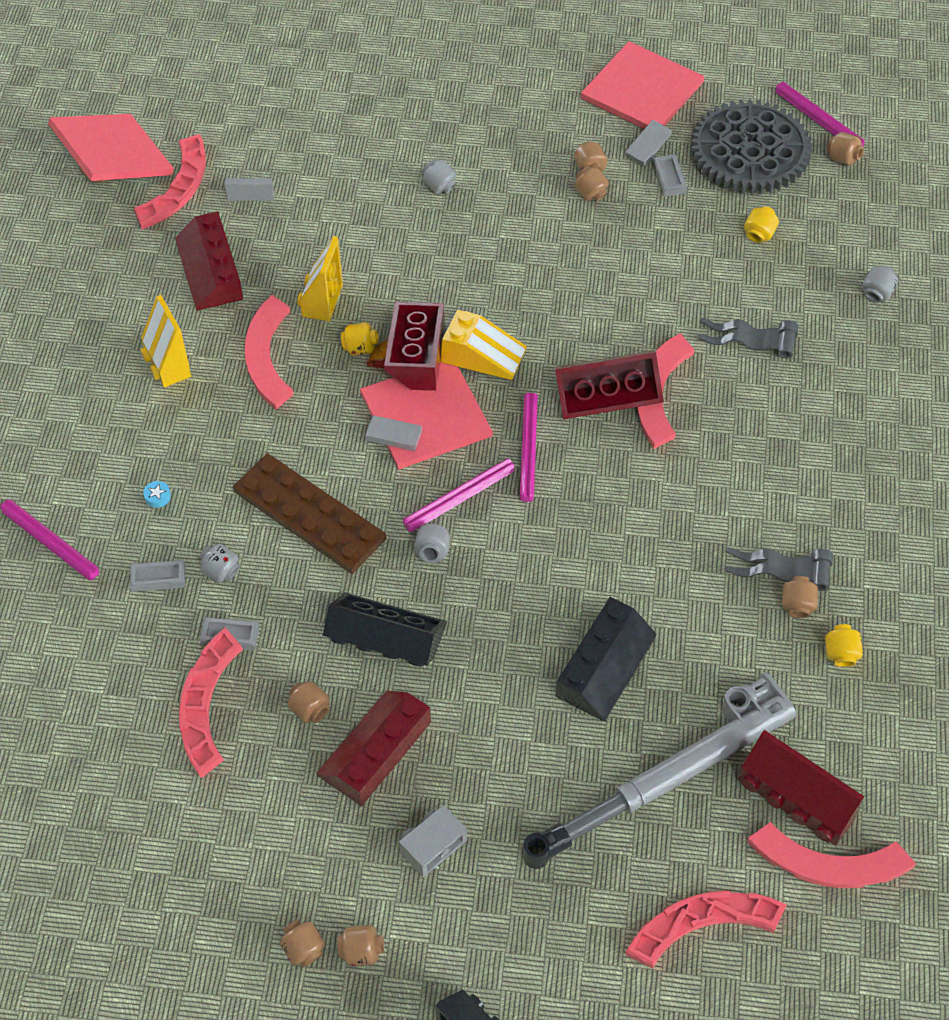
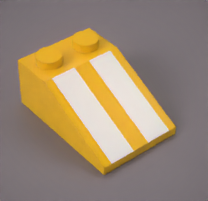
M336 236L332 237L313 264L310 274H306L305 288L303 292L299 293L297 301L298 306H301L302 317L329 322L332 318L343 287L339 240Z
M159 295L155 299L141 336L143 348L140 349L145 363H151L150 371L155 380L159 379L165 388L192 376L181 329L162 295Z
M457 310L442 339L441 363L513 380L527 346L483 316Z

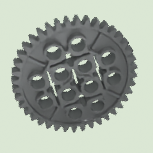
M742 99L739 100V104L730 101V106L722 103L721 108L715 106L714 112L708 110L707 116L702 115L701 121H697L691 136V156H694L693 162L697 163V169H702V175L709 174V181L716 179L715 185L724 183V189L732 186V192L740 188L742 194L746 190H749L751 195H754L755 190L763 194L764 189L772 193L773 187L778 191L781 190L782 185L789 187L790 182L795 183L796 178H801L802 172H806L812 154L811 137L808 136L809 131L804 130L805 124H799V118L792 119L793 113L785 114V108L780 111L777 110V104L769 107V102L761 105L760 100L756 104H753L751 99L748 100L747 104H744Z

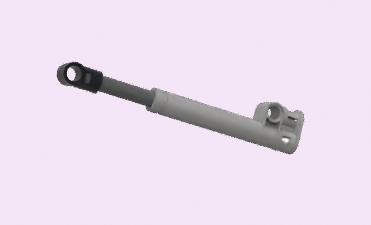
M767 672L761 673L759 680L750 685L745 684L741 687H731L725 694L722 712L728 720V724L632 778L627 783L615 788V795L565 824L557 823L541 833L528 835L525 838L523 848L525 864L533 869L543 868L550 858L571 847L572 841L624 811L631 814L638 810L640 806L643 807L755 742L764 730L770 733L796 717L793 704ZM731 702H738L742 706H734ZM538 847L541 848L544 852L537 855L531 853L529 850L531 848Z

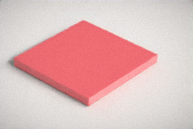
M628 41L581 92V99L643 129L652 120L665 126L704 82V76Z
M131 114L50 117L48 125L91 181L169 176L173 173L174 168Z
M440 361L436 391L410 390L394 377L360 389L361 396L371 416L374 415L422 426V434L416 451L386 445L398 470L493 436L489 423L457 366L441 363Z

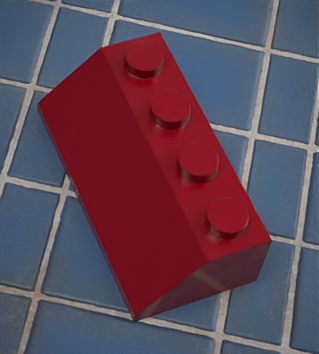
M219 212L195 216L175 237V241L196 311L244 300L240 278Z
M395 302L384 370L410 390H437L442 339L445 331L444 303Z
M654 350L554 367L563 420L664 403L657 355Z
M386 690L316 773L317 776L362 807L430 725V707L408 692Z
M766 730L761 733L745 760L738 778L746 789L751 792L756 791L766 798V801L772 807L782 809L797 824L807 826L815 832L819 839L824 842H830L835 846L855 821L865 797Z

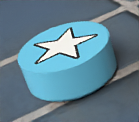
M162 481L149 483L143 491L146 503L154 508L165 506L171 498L168 485Z

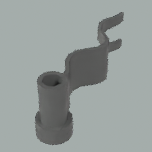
M701 318L700 323L715 331L725 332L732 329L737 331H732L723 337H710L699 334L698 339L713 345H723L730 341H739L755 351L778 350L779 357L788 359L793 356L794 341L798 336L799 326L794 321L785 320L779 323V328L757 329L740 319L718 324Z
M729 547L726 549V553L743 561L767 560L768 562L745 569L725 566V572L740 577L770 574L784 582L792 581V578L795 576H805L809 578L810 582L817 585L818 591H825L829 588V571L833 565V553L830 550L816 549L812 551L811 557L792 558L783 556L772 549H761L755 552H741Z

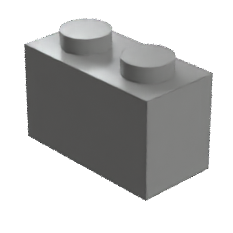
M444 805L438 810L433 809L428 812L423 818V822L415 829L412 827L405 831L399 841L400 853L423 878L467 841V828Z

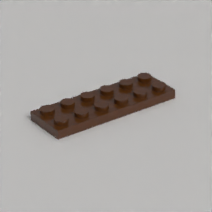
M269 453L259 460L233 486L234 493L351 574L387 539L385 532Z

